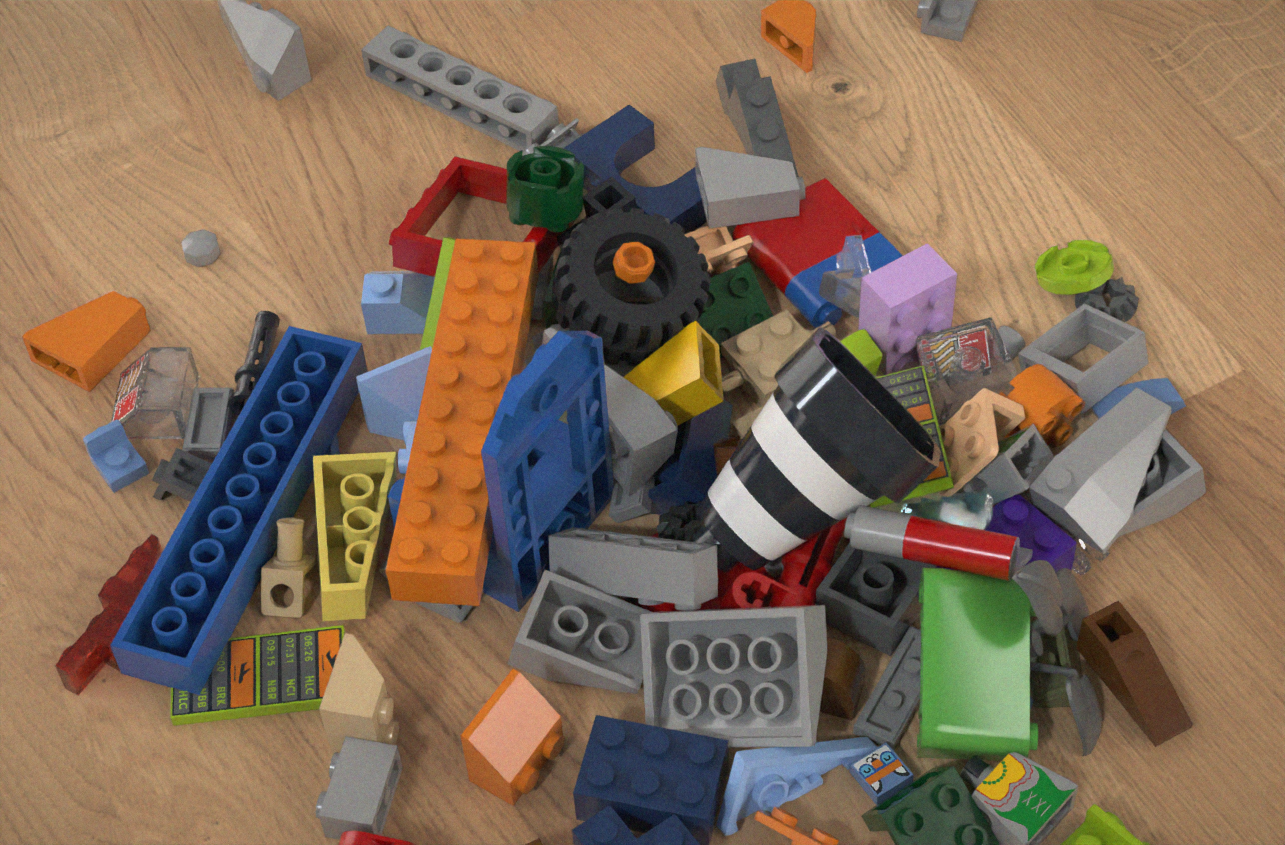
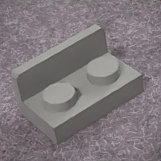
M920 0L917 18H922L921 33L962 42L978 0Z

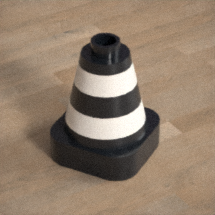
M819 327L781 364L774 375L778 386L697 507L698 514L704 525L693 535V540L696 543L717 545V568L725 573H729L740 562L752 570H758L847 518L848 514L856 512L860 505L867 506L884 495L891 501L899 504L939 467L940 448L926 429L837 338L822 327Z

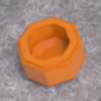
M640 242L623 243L616 252L613 265L616 276L632 284L646 281L653 271L655 260L652 249Z

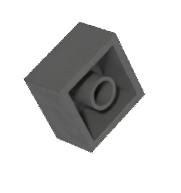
M850 542L816 589V605H825L827 625L891 657L909 627L912 626L920 614L922 604H919V580L922 569L936 568V565L855 549L851 547Z

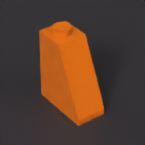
M112 291L27 331L22 338L32 362L91 392L151 330L146 318L145 307L133 297L127 298Z

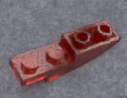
M151 534L141 546L136 547L130 554L128 561L115 576L107 579L98 594L103 611L92 618L86 631L72 646L67 647L63 651L59 661L56 663L55 667L65 689L79 696L105 664L120 671L110 645L163 552L160 541L155 535Z

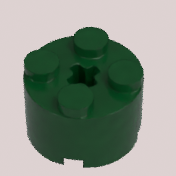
M554 146L533 147V153L522 156L521 150L512 155L507 162L506 207L509 212L510 221L516 225L547 228L552 232L567 230L569 223L574 221L583 209L584 165L582 161L580 164L575 161V154Z

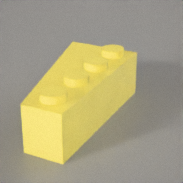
M396 452L313 456L322 621L365 619L390 511L388 495L396 482Z

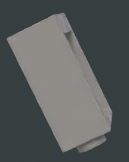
M1083 304L1018 353L1021 372L1035 364H1043L1078 394L1086 403L1080 414L1086 412L1148 364L1145 332L1087 304ZM1089 343L1109 352L1108 355L1085 372L1064 363Z

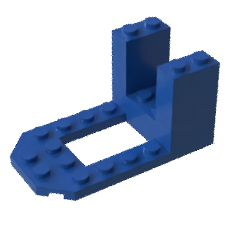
M558 331L547 344H542L536 350L532 361L520 374L514 375L509 380L481 450L493 524L483 593L517 612L524 607L536 592L544 570L550 571L549 535L573 527L588 529L612 498L614 481L602 338L589 331ZM566 410L568 424L558 420ZM405 477L394 483L388 495L394 528Z

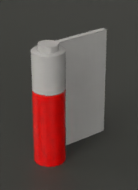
M860 505L856 513L850 512L848 514L844 531L845 538H850L851 547L855 549L1011 581L1014 574L1026 565L1032 558L1033 552L1032 549L1019 547L1020 540L1016 536Z

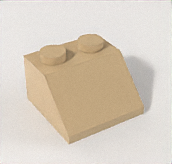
M345 633L319 708L332 755L335 752L340 753L346 736L396 745L399 734V722L394 721V702L392 698L388 697L384 678L355 636Z

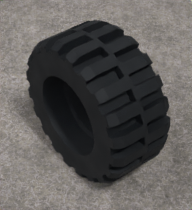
M622 208L608 210L607 216L598 213L589 217L586 224H579L572 230L570 238L566 239L563 244L552 284V306L557 311L556 319L563 329L569 328V331H589L601 337L603 355L608 357L606 362L618 364L619 360L628 361V366H638L686 326L694 321L699 323L710 289L711 276L707 272L709 265L703 253L698 254L700 246L692 236L687 238L684 235L685 229L676 222L671 225L665 221V216L654 213V216L643 214L644 209L631 208L630 212H623ZM640 242L652 249L655 265L648 278L658 286L664 298L658 302L645 305L626 303L610 295L601 286L597 276L604 272L615 270L613 260L623 243Z

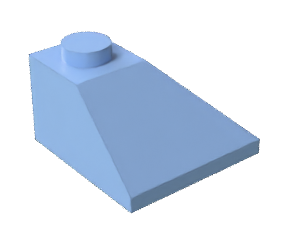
M373 271L365 274L361 307L367 334H423L435 277L412 271Z
M431 346L356 377L366 426L370 433L404 440V422L417 421L432 353Z

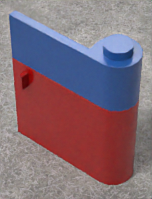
M826 178L805 187V199L799 200V216L738 224L732 235L733 241L747 235L751 236L754 243L747 252L748 257L815 328L828 321L831 325H835L842 316L844 298L861 289V278L903 256Z

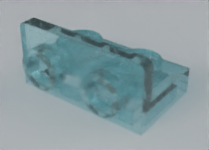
M986 491L955 493L951 497H941L940 502L921 498L920 503L903 504L901 513L985 530L992 519L993 509L991 506L994 494Z

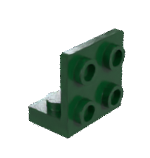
M749 262L710 278L708 299L699 320V325L719 344L721 359L724 358L721 354L722 342L773 317Z
M954 766L930 769L861 815L870 832L888 831L895 845H999L998 840Z

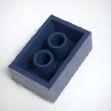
M596 715L573 791L576 820L586 821L610 805L630 831L646 833L675 814L700 845H710L729 769L728 740Z

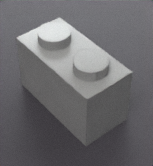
M345 737L340 753L335 752L331 759L329 768L331 781L327 792L322 791L316 804V818L321 821L325 837L340 840L343 832L353 830L382 835L403 769L397 745Z

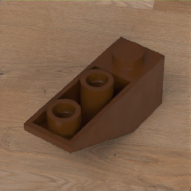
M1119 600L1083 618L1076 648L1152 744L1156 747L1192 728L1193 723L1146 633Z

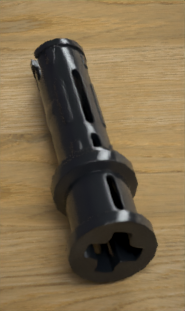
M260 311L256 314L255 325L244 365L238 368L235 373V383L237 385L235 392L229 397L228 407L237 416L240 415L245 399L248 400L270 361L276 331L280 323L278 315L271 311ZM260 341L263 342L261 353L258 352Z

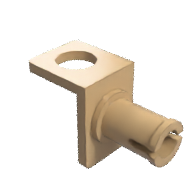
M282 518L277 521V554L262 567L261 612L263 615L300 618L304 614L305 575L317 564V556L303 555L304 520ZM284 584L292 589L294 601L291 605L280 606L274 602L271 592L275 585Z

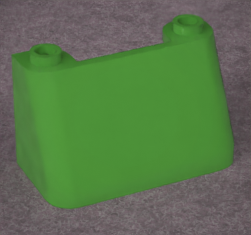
M923 568L919 580V604H922L920 610V707L918 711V719L920 720L919 734H917V758L970 760L976 755L982 760L1002 761L1011 752H1017L1028 758L1029 750H1037L1038 724L1030 723V616H1036L1029 598L1013 579L1007 581L964 571L944 568Z

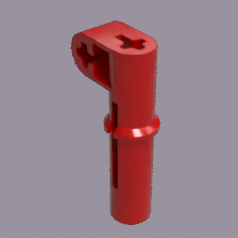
M847 518L822 532L807 572L803 577L802 584H799L812 555L818 535L782 556L781 563L784 568L778 582L753 571L744 572L739 575L722 596L721 609L760 608L763 601L769 603L768 607L815 605L816 589L832 568L831 564L845 531Z

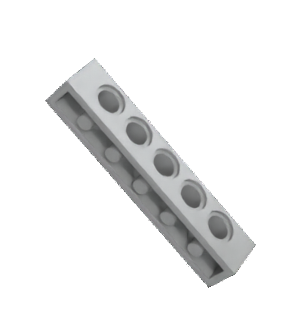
M389 25L361 49L366 76L518 151L522 150L523 153L532 144L537 142L541 145L547 141L549 133L559 125L557 106L550 101L541 99L519 86L497 78L490 72L474 67L460 58L451 56L437 47L428 45L408 33L401 32Z

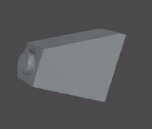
M707 147L695 148L696 178L709 229L799 216V200L805 199V185L802 176L796 177L792 162Z

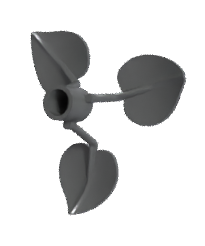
M1033 561L1023 566L1012 577L1026 593L1038 620L1030 623V671L1052 673L1067 677L1066 691L1083 746L1082 756H1087L1093 751L1099 739L1103 719L1099 698L1090 678L1087 675L1079 676L1074 668L1036 663L1034 661L1036 656H1041L1043 653L1040 635L1045 633L1050 636L1059 634L1062 627L1067 624L1071 637L1074 641H1078L1082 619L1090 615L1083 594L1078 588L1074 575L1068 568L1059 569L1055 573L1054 568L1048 561Z

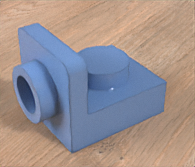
M114 420L105 426L99 427L83 438L92 464L113 493L149 474L145 461L128 440L124 427L119 420Z

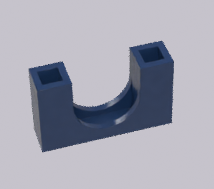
M627 105L563 148L575 154V161L580 164L582 161L584 165L583 188L588 192L612 176L635 196L637 209H644L643 214L654 216V213L665 216V218H669L671 225L676 222L685 229L684 235L695 231L707 222L696 178V166L675 181L657 187L638 186L620 176L626 168L655 149L654 122L631 105Z

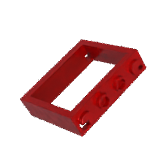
M454 156L446 168L440 170L437 179L430 188L424 190L421 199L414 208L411 207L408 210L406 218L398 228L392 230L389 237V245L392 246L393 267L435 277L443 240L425 235L458 193L506 204L507 169ZM576 219L569 223V228L574 224ZM533 226L523 242H534L536 245L538 272L542 270L558 247L557 236L563 232H552L547 228Z

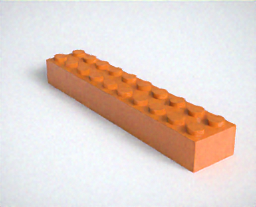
M455 239L386 566V575L392 600L480 606L493 534L481 450L509 380L522 371L539 276L536 245L534 242Z

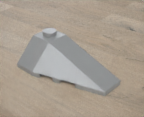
M217 0L221 18L252 74L256 87L261 92H267L279 101L311 81L301 28L276 9L271 8L268 11H264L261 4L255 1L248 5L245 0Z
M552 327L544 330L543 344H547L557 333ZM604 364L613 476L627 495L631 496L674 453L678 426L672 414L668 411H663L654 398Z
M1136 387L1057 454L1029 487L1034 507L1057 526L1102 554H1105L1131 522L1135 511L1134 505L1139 491L1143 489L1147 479L1146 473L1152 456L1157 452L1172 412L1171 406Z

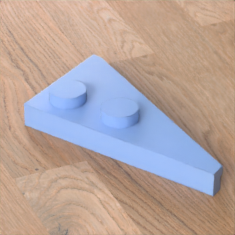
M868 737L816 742L815 746L770 747L736 751L716 826L725 836L732 835L738 831L736 822L758 810L772 812L774 806L779 808L783 803L799 798L823 784L821 775L841 764L849 770L851 763L876 749L877 746Z

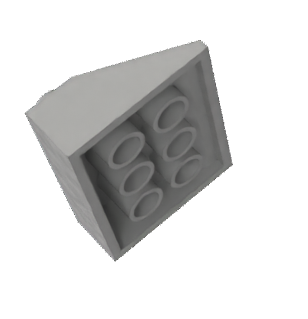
M825 605L681 610L640 614L645 721L647 725L728 740L729 747L815 746L827 658Z

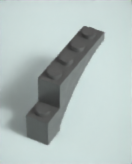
M755 58L720 66L715 82L723 111L734 125L748 155L792 162L796 177H799L771 76L760 77Z

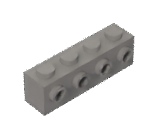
M576 527L549 535L550 572L618 599L638 598V603L642 605H659L664 602L675 603V609L691 611L700 609L701 603L718 597L717 545Z

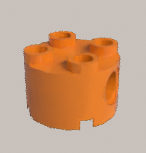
M1043 364L1030 366L1016 375L1009 382L1014 389L1008 396L1002 391L999 393V395L1023 405L1025 419L1004 436L1003 439L1034 424L1047 446L1053 443L1058 447L1069 439L1074 430L1070 424L1086 404L1078 394Z

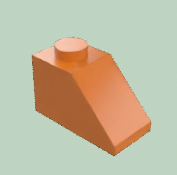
M778 0L761 10V37L806 73L812 71L816 9L805 0Z

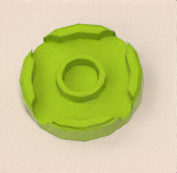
M1073 240L1067 242L1068 247L1058 250V245L1053 246L1041 254L1035 263L1038 284L1045 291L1064 295L1084 293L1095 289L1110 279L1114 271L1112 254H1109L1108 248L1104 244L1092 240Z

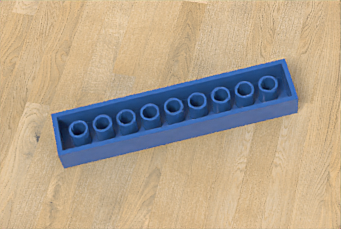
M292 326L288 327L110 645L121 674L200 695L228 639L231 637L261 580L262 567L273 557L277 549V521L282 518L294 517L314 479L313 456L327 454L334 436L338 433L359 393L356 377L368 372L362 343Z

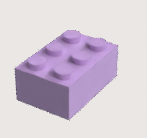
M928 243L861 278L859 330L865 329L882 352V360L878 369L883 375L921 366L917 341L951 333L957 273Z

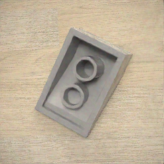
M1166 429L1157 452L1152 456L1146 473L1147 479L1143 489H1140L1134 505L1135 511L1131 522L1120 536L1172 517L1206 493L1203 468Z
M544 570L514 642L507 664L550 681L637 694L643 680L640 614L652 612Z

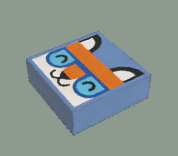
M887 742L851 763L849 770L850 774L876 805L911 783L914 776Z

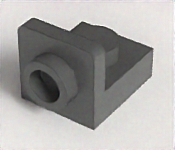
M176 448L170 462L164 459L161 460L152 478L153 482L159 484L153 497L161 500L166 490L191 502L212 463Z

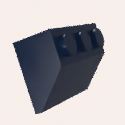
M724 400V402L678 425L674 453L652 475L655 477L654 487L649 489L648 497L652 500L651 510L647 514L662 515L669 513L671 506L680 507L685 504V501L688 504H695L703 500L717 478L713 443L728 438L731 429L730 421L733 405Z

